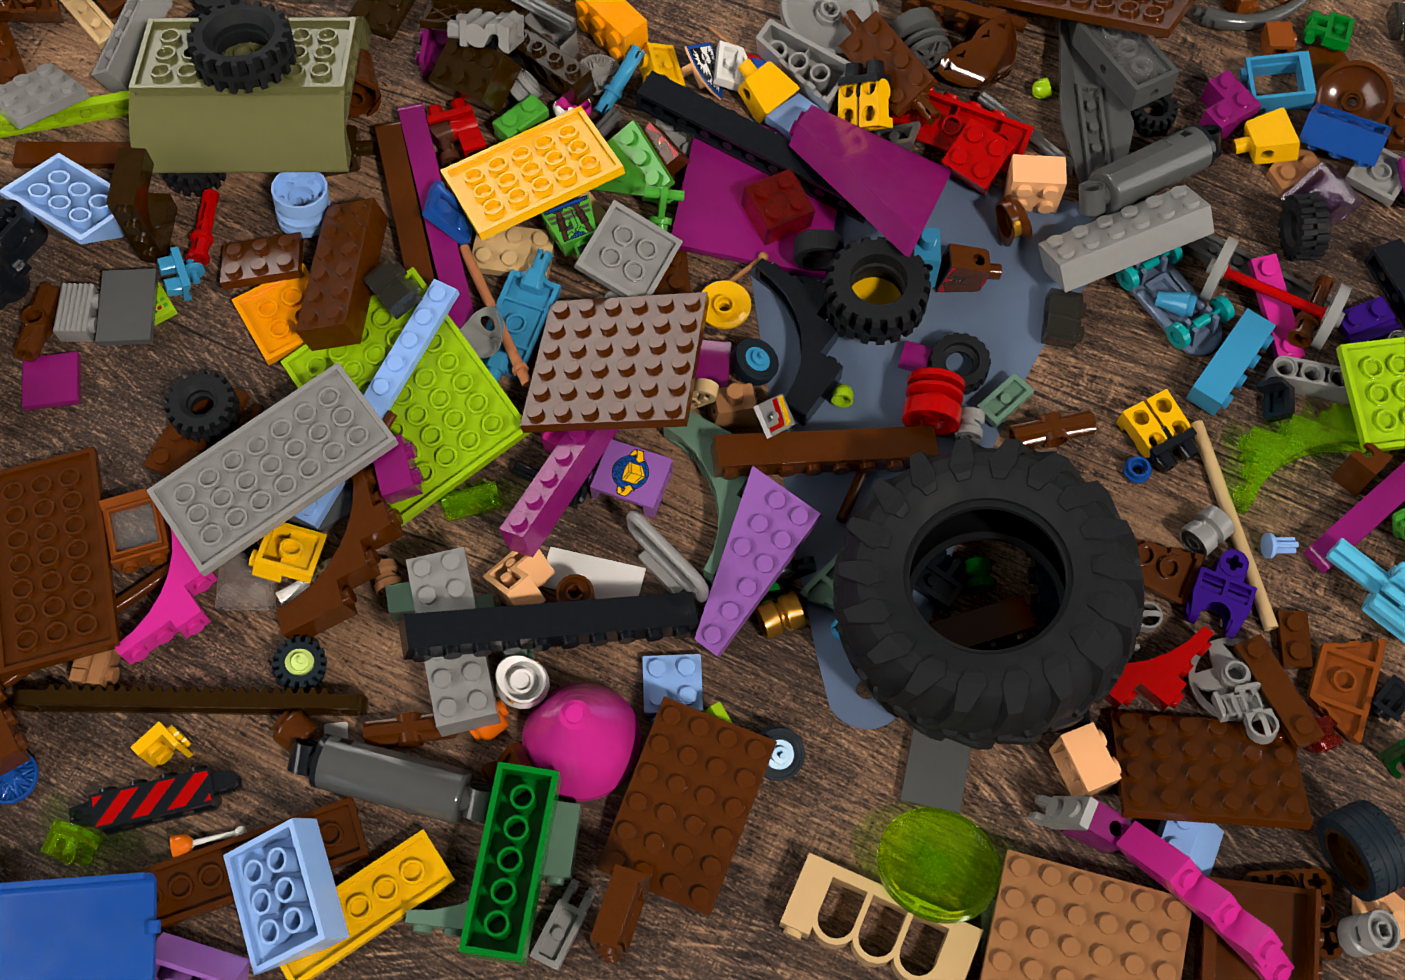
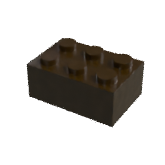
M449 38L428 80L446 94L457 98L463 97L467 102L500 113L522 67L502 52L487 47L460 46V39Z

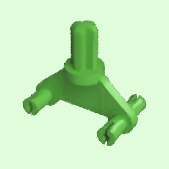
M661 185V189L645 186L642 202H658L657 216H649V221L667 231L668 226L672 225V218L665 217L666 204L678 205L679 201L684 202L685 190H669L668 186Z

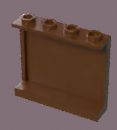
M1207 876L1229 891L1242 909L1273 929L1283 943L1281 949L1295 967L1291 971L1288 980L1322 979L1323 965L1319 961V949L1322 948L1324 943V933L1320 929V916L1325 911V900L1321 897V889H1306ZM1196 917L1194 980H1261L1236 951L1200 917Z

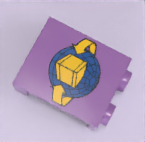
M611 439L606 450L598 460L600 464L597 471H592L590 474L588 487H590L591 497L597 499L599 493H603L642 506L645 516L655 518L674 470L673 459Z

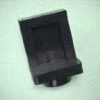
M1277 376L1257 382V389L1264 394V420L1271 423L1295 417V387L1283 377Z
M1394 674L1390 676L1372 699V703L1376 705L1373 711L1387 722L1391 718L1399 722L1402 718L1401 715L1405 711V682Z

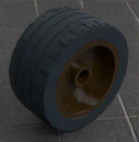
M1357 800L1328 813L1319 820L1317 836L1323 855L1339 881L1355 897L1365 902H1371L1381 899L1405 886V840L1395 824L1378 806L1367 800Z

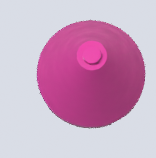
M588 682L567 684L549 692L545 699L531 710L524 725L522 735V748L528 755L532 766L559 771L562 778L559 797L578 802L597 800L619 789L628 780V776L633 771L636 763H638L642 743L639 722L629 703L612 689Z

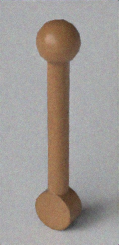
M760 252L757 259L727 281L735 282L754 268L762 258L767 261L769 258L768 253Z

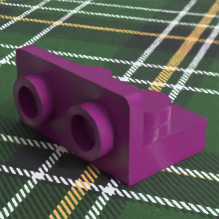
M424 28V30L420 31L421 50L416 52V65L420 66L422 76L430 77L449 39L447 31Z

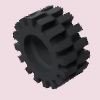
M1172 93L1131 111L1134 130L1138 127V133L1142 134L1143 131H1146V136L1151 137L1152 133H1154L1155 137H1158L1160 133L1166 134L1171 129L1179 109V105L1176 104L1177 99L1175 97L1170 99ZM1144 108H1155L1162 113V116L1149 115Z

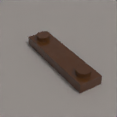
M1259 634L1235 644L1233 648L1234 653L1239 661L1246 664L1250 669L1251 680L1261 684L1259 693L1268 707L1272 708L1274 715L1279 721V725L1294 749L1299 750L1322 740L1325 736L1324 732L1263 636Z

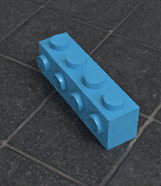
M1247 308L1198 378L1186 399L1215 416L1219 408L1226 410L1234 398L1230 394L1232 389L1239 390L1248 377L1243 373L1247 368L1250 370L1254 369L1261 358L1257 354L1259 350L1263 349L1266 351L1275 338L1270 334L1276 325Z

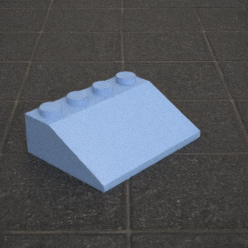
M57 153L0 189V196L7 200L20 202L32 215L80 244L125 236L106 205L110 183L60 153Z
M291 818L223 855L254 975L325 950L350 937L317 819Z

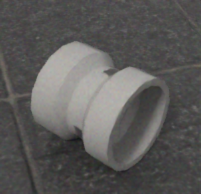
M963 407L960 428L955 432V439L970 438L976 443L981 442L983 438L981 425L985 421V412L975 407Z

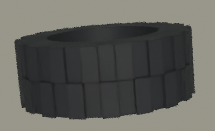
M957 332L952 335H945L943 339H939L936 342L928 365L932 368L948 370L946 360L951 354L964 353L972 360L973 368L968 374L961 376L965 380V392L963 394L968 395L972 391H977L980 385L984 384L990 369L991 359L989 358V350L985 347L986 345L980 342L977 337L970 336L968 333L959 334Z

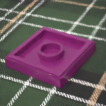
M78 352L39 356L35 362H25L23 360L22 408L25 411L80 404L81 355Z

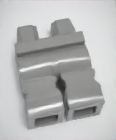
M474 8L468 14L459 13L455 20L448 21V37L460 39V46L467 47L472 45L479 48L485 47L494 38L498 37V47L503 52L509 54L524 41V15L518 14L515 10L507 13L501 12L499 15L490 11L482 14V9Z

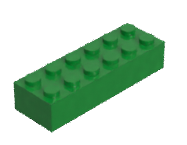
M498 762L458 949L463 956L526 966L562 783L559 771Z

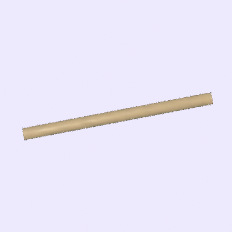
M1202 420L1195 421L1190 426L1197 432L1194 440L1200 450L1199 453L1219 508L1229 516L1234 525V532L1230 535L1234 549L1243 552L1249 561V568L1245 579L1248 585L1257 588L1253 601L1264 631L1274 630L1279 627L1205 425Z

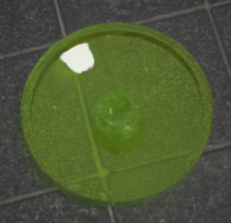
M919 808L903 813L888 825L877 849V870L886 891L903 909L926 921L941 924L968 921L978 916L989 906L999 887L1001 869L993 844L973 822L948 810Z

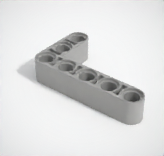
M1393 331L1386 339L1405 337V331ZM1280 356L1274 360L1265 374V380L1274 376L1283 377L1295 387L1296 394L1350 404L1340 366L1291 356Z

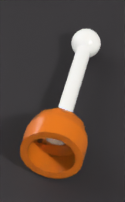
M238 826L234 831L194 840L185 833L170 835L172 856L175 858L190 853L196 845L247 833V829L244 826Z

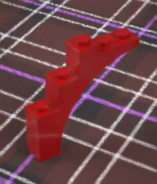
M1204 625L1190 640L1169 653L1145 661L1127 663L1123 674L1104 700L1115 709H1118L1122 703L1127 707L1138 695L1134 690L1136 689L1162 712L1169 705L1175 708L1185 696L1181 691L1187 683L1182 679L1194 667L1190 661L1196 654L1201 658L1212 644L1208 639L1214 632Z

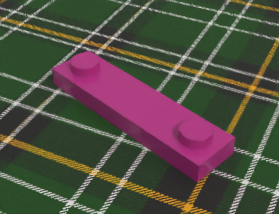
M1277 254L1253 258L1247 262L1251 277L1287 292ZM1255 291L1262 317L1276 325L1270 334L1275 337L1270 344L1274 359L1280 356L1305 357L1304 348L1292 345L1287 339L1289 331L1295 326L1292 306Z

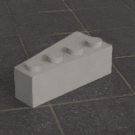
M769 18L756 36L757 54L765 62H772L800 87L798 92L822 110L832 114L838 105L840 89L838 78L845 77L846 63L851 62Z

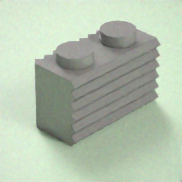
M62 283L53 332L60 342L94 341L100 293L94 284Z

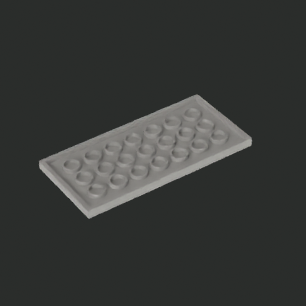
M337 362L146 491L199 572L205 577L393 449L399 443L342 366Z

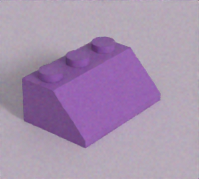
M165 932L156 940L155 980H248L250 959Z

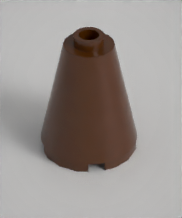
M361 48L348 116L352 118H359V114H367V117L371 116L379 109L381 104V92L372 56L368 51Z

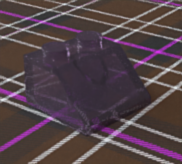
M1322 161L1281 197L1282 201L1285 202V197L1289 195L1320 193L1324 197L1323 202H1327L1328 205L1326 211L1330 212L1328 222H1331V227L1345 220L1364 203V200L1331 164Z

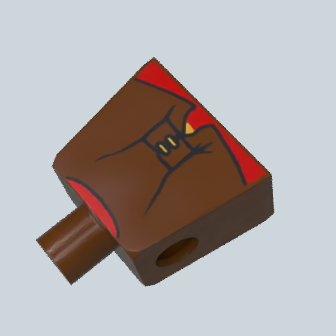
M652 122L647 124L643 132L672 177L686 166L690 159L662 128Z
M949 243L941 257L936 292L980 291L987 279L999 280L1001 278L1002 266L1001 264L990 263L989 251L987 249Z

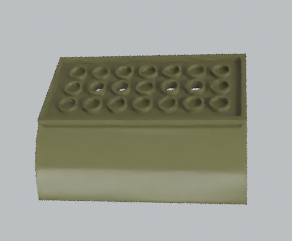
M363 16L285 17V19L288 18L297 55H301L296 57L295 65H290L291 72L289 75L282 73L280 75L282 81L279 83L271 81L267 83L268 88L264 90L259 86L253 88V93H247L246 89H239L237 94H231L228 88L219 92L216 91L214 84L210 87L206 86L203 78L199 79L186 36L187 33H192L190 29L192 23L199 24L198 17L149 18L128 87L130 91L129 133L131 148H146L154 163L152 173L349 172L352 153L346 127L360 48L364 50H369L372 32L367 20ZM255 42L240 43L228 48L222 55H247L261 49L265 45Z

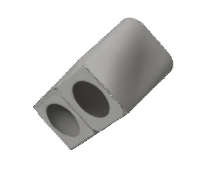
M532 11L526 15V28L558 49L560 47V50L570 57L576 56L579 52L576 27L572 31H567ZM546 33L551 35L553 38V42H551L542 34Z

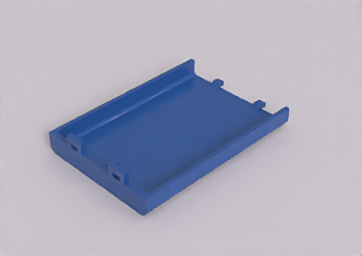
M142 872L0 883V980H155L156 933H161V920H156L157 880L155 875Z

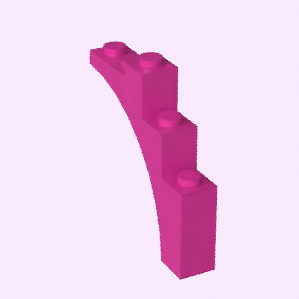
M173 531L169 573L161 594L147 616L133 632L120 641V646L115 647L119 655L130 665L145 659L149 652L159 645L169 642L176 633L180 632L187 639L191 635L200 633L211 622L194 596L208 590L218 578L213 572L205 577L199 572Z
M1137 821L1116 842L1117 847L1127 860L1147 873L1200 917L1241 956L1261 980L1289 979L1291 971L1295 967L1281 949L1283 943L1273 929L1242 909L1233 895L1202 874L1189 856Z

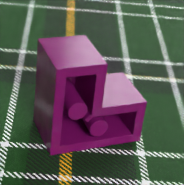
M1226 70L1208 81L1200 98L1208 109L1205 110L1198 125H1216L1221 127L1223 141L1243 129L1248 120L1255 118L1261 104L1229 70Z

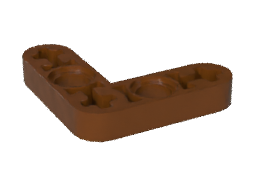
M1318 868L1252 871L1239 879V881L1251 882L1253 879L1255 883L1265 884L1268 882V884L1276 885L1278 877L1282 876L1291 882L1292 887L1315 889L1314 886H1309L1308 880L1313 877L1315 881H1320L1321 886L1316 889H1321V896H1324L1325 910L1328 913V920L1326 923H1320V929L1330 928L1331 932L1324 934V942L1326 940V943L1332 944L1333 950L1327 953L1326 949L1320 948L1319 960L1328 962L1341 956L1343 948L1340 946L1337 938L1338 915L1331 880L1325 871Z

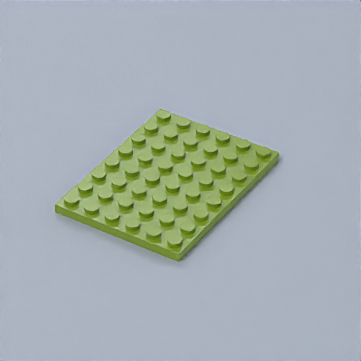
M412 267L371 296L361 344L312 351L307 344H304L280 361L296 386L300 388L338 362L364 395L429 287L415 268ZM448 314L390 409L391 412L397 415V418L389 430L394 436L401 434L409 442L412 441L416 448L417 458H414L416 467L420 468L423 475L424 483H421L423 494L394 504H390L386 500V504L400 512L403 518L402 527L530 434L523 433L520 427L522 415ZM373 462L368 465L369 468H374Z

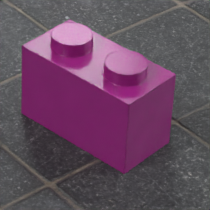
M401 434L395 436L399 444L373 462L381 496L390 504L423 494L421 483H424L423 475L420 468L416 467L414 458H417L416 448L412 441L409 442Z

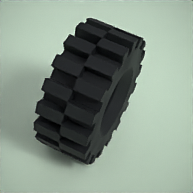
M162 173V177L166 180L169 188L173 186L174 192L178 194L183 190L185 196L191 197V192L196 193V197H201L203 190L212 189V187L218 190L221 187V181L225 182L227 178L226 173Z
M1320 193L1289 195L1285 197V202L1281 204L1283 210L1279 211L1281 219L1278 221V227H1280L1278 235L1281 238V248H1284L1283 254L1287 256L1286 259L1288 261L1320 260L1326 254L1325 250H1328L1329 244L1327 240H1330L1331 236L1329 233L1331 222H1328L1330 212L1326 211L1328 205L1327 202H1323L1324 197Z
M199 369V374H195L193 370L188 371V377L183 378L182 375L177 377L176 379L179 383L177 385L170 384L168 388L171 394L165 393L164 399L167 403H163V407L166 411L165 415L178 434H181L188 441L191 438L194 443H200L201 438L206 443H210L213 436H216L219 440L223 438L221 433L224 430L229 434L233 430L230 424H237L239 419L236 414L241 413V408L239 406L240 400L226 377L222 374L219 376L214 370H210L208 374L205 369ZM200 401H213L214 405L209 412L202 415H195L193 413V408Z

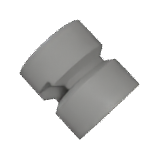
M1208 505L1197 514L1195 520L1188 522L1181 528L1178 534L1181 543L1190 553L1205 555L1204 558H1206L1214 551L1218 544L1223 543L1233 534L1234 525L1223 510L1216 506Z
M1378 909L1342 918L1338 923L1337 938L1340 946L1347 954L1352 957H1363L1395 950L1400 944L1401 932L1398 922L1393 915L1386 910Z

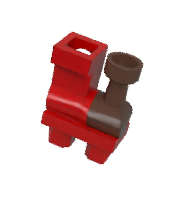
M463 97L453 99L451 110L443 111L439 104L428 107V116L426 118L435 145L440 146L442 150L439 159L443 168L461 161L459 152L452 147V142L459 140L464 158L472 156L468 152L487 149L471 104L467 105Z

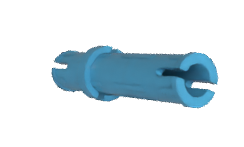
M634 44L631 45L630 50L612 80L604 86V93L593 108L594 112H600V116L603 117L612 109L615 102L623 96V89L646 54L643 49L639 51L640 47Z

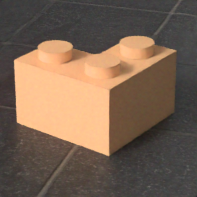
M538 549L534 557L512 551L482 577L502 603L506 606L544 603L546 599L538 587L546 584L548 579L556 572L540 549Z

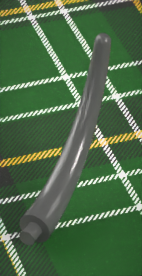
M1292 0L1273 10L1252 14L1231 13L1208 6L1207 10L1197 7L1193 17L1201 19L1200 25L1213 29L1228 31L1252 30L1264 27L1266 22L1281 21L1289 17L1309 0Z

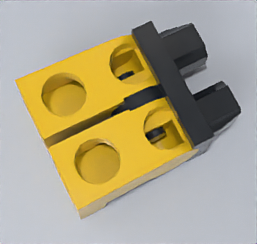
M878 59L867 60L866 74H863L862 63H846L845 77L838 78V86H840L838 94L839 118L867 131L893 129V118L889 117V97L891 92L889 84H891V76L884 74V61Z
M1167 389L1146 399L1145 402L1142 401L1123 411L1116 421L1122 431L1126 430L1140 454L1149 461L1150 465L1155 463L1163 474L1178 464L1172 453L1178 451L1182 459L1188 461L1200 452L1193 440L1197 432L1190 426L1185 415Z

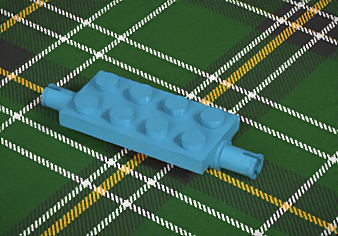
M544 249L537 250L531 268L524 272L511 269L496 303L522 361L527 363L528 367L543 335L549 308L553 305L554 301L558 300L562 291L561 285L549 281L545 275L553 259V254L546 250L543 255ZM489 318L485 329L490 331L495 329L491 318ZM501 344L496 354L487 358H480L497 382H499L501 376L519 381L518 377L514 376L512 372L513 366L503 344Z

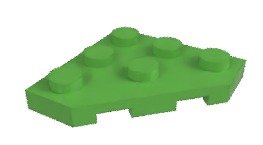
M632 120L607 141V144L624 166L625 174L591 189V191L644 197L645 186L661 189V185L670 188L675 184V181L640 125Z

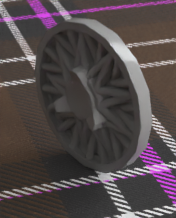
M589 55L583 58L580 63L591 70L596 92L593 95H603L604 86L610 83L619 68V64L608 55Z

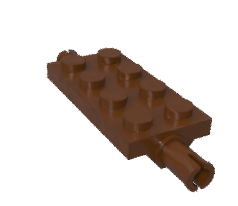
M900 0L902 1V13L918 7H928L934 11L940 26L943 24L951 26L955 31L961 33L966 31L976 33L984 23L998 16H1011L1016 31L1024 33L1028 18L1006 12L1007 10L994 6L987 8L963 0ZM1007 22L998 24V26L1005 28ZM988 30L987 34L983 35L982 38L989 37L990 30Z
M848 10L846 13L851 20L843 15L841 22L850 30L851 34L838 47L851 62L863 64V74H866L867 60L878 59L884 61V74L891 76L889 108L899 118L906 111L917 110L928 125L934 124L936 121L930 114L938 120L941 117V112L930 102L929 92L938 81L876 10L864 22L861 21L854 10Z

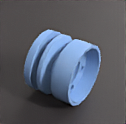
M320 172L279 173L271 184V194L275 205L277 222L281 230L287 234L301 232L303 238L320 235L326 207L331 205L328 184L324 175Z

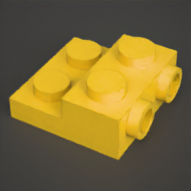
M284 522L257 541V545H260L259 550L253 549L248 564L253 567L252 575L279 583L284 576L310 584L324 548L327 534Z

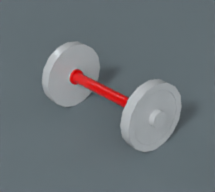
M1229 236L1218 258H1212L1205 272L1210 275L1199 298L1210 302L1221 279L1227 278L1319 317L1321 323L1313 336L1310 346L1321 350L1333 327L1338 328L1345 316L1342 310L1352 287L1341 283L1329 306L1326 305L1325 308L1230 268L1229 262L1240 240Z

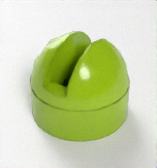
M1047 77L1034 82L1032 94L1035 98L1046 99L1052 97V90Z
M847 384L837 385L832 392L831 402L837 407L851 406L854 399L853 389Z

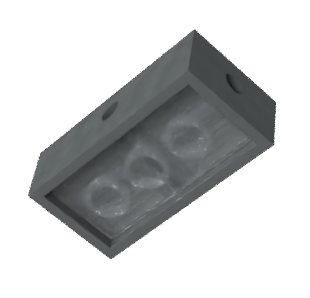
M1077 22L1072 45L1130 112L1173 92L1179 70L1147 34L1130 33L1126 30L1110 29L1100 25Z

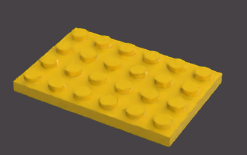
M581 106L440 170L444 180L453 195H455L481 241L625 174L624 166Z

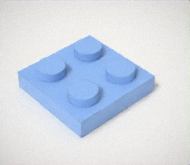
M701 654L642 656L644 716H656L664 696L703 712Z

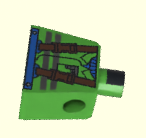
M588 194L541 213L547 231L564 256L577 253L579 258L597 229Z

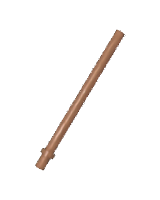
M461 245L459 251L485 307L496 305L469 245ZM491 318L494 327H496L494 320ZM503 320L505 332L502 344L512 363V372L514 376L518 377L522 387L528 388L531 383V378L528 374L529 367L527 363L522 361Z

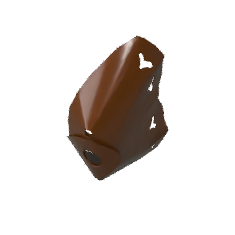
M998 16L984 23L970 41L960 43L943 57L938 66V73L947 81L979 91H983L1007 77L1015 66L1017 51L1016 29L1012 17ZM1005 22H1007L1005 29L998 26V24H1004ZM990 30L989 37L982 38V36L987 34V31ZM966 50L963 58L956 56L957 54H962V52ZM948 62H950L951 70L944 71L948 67Z

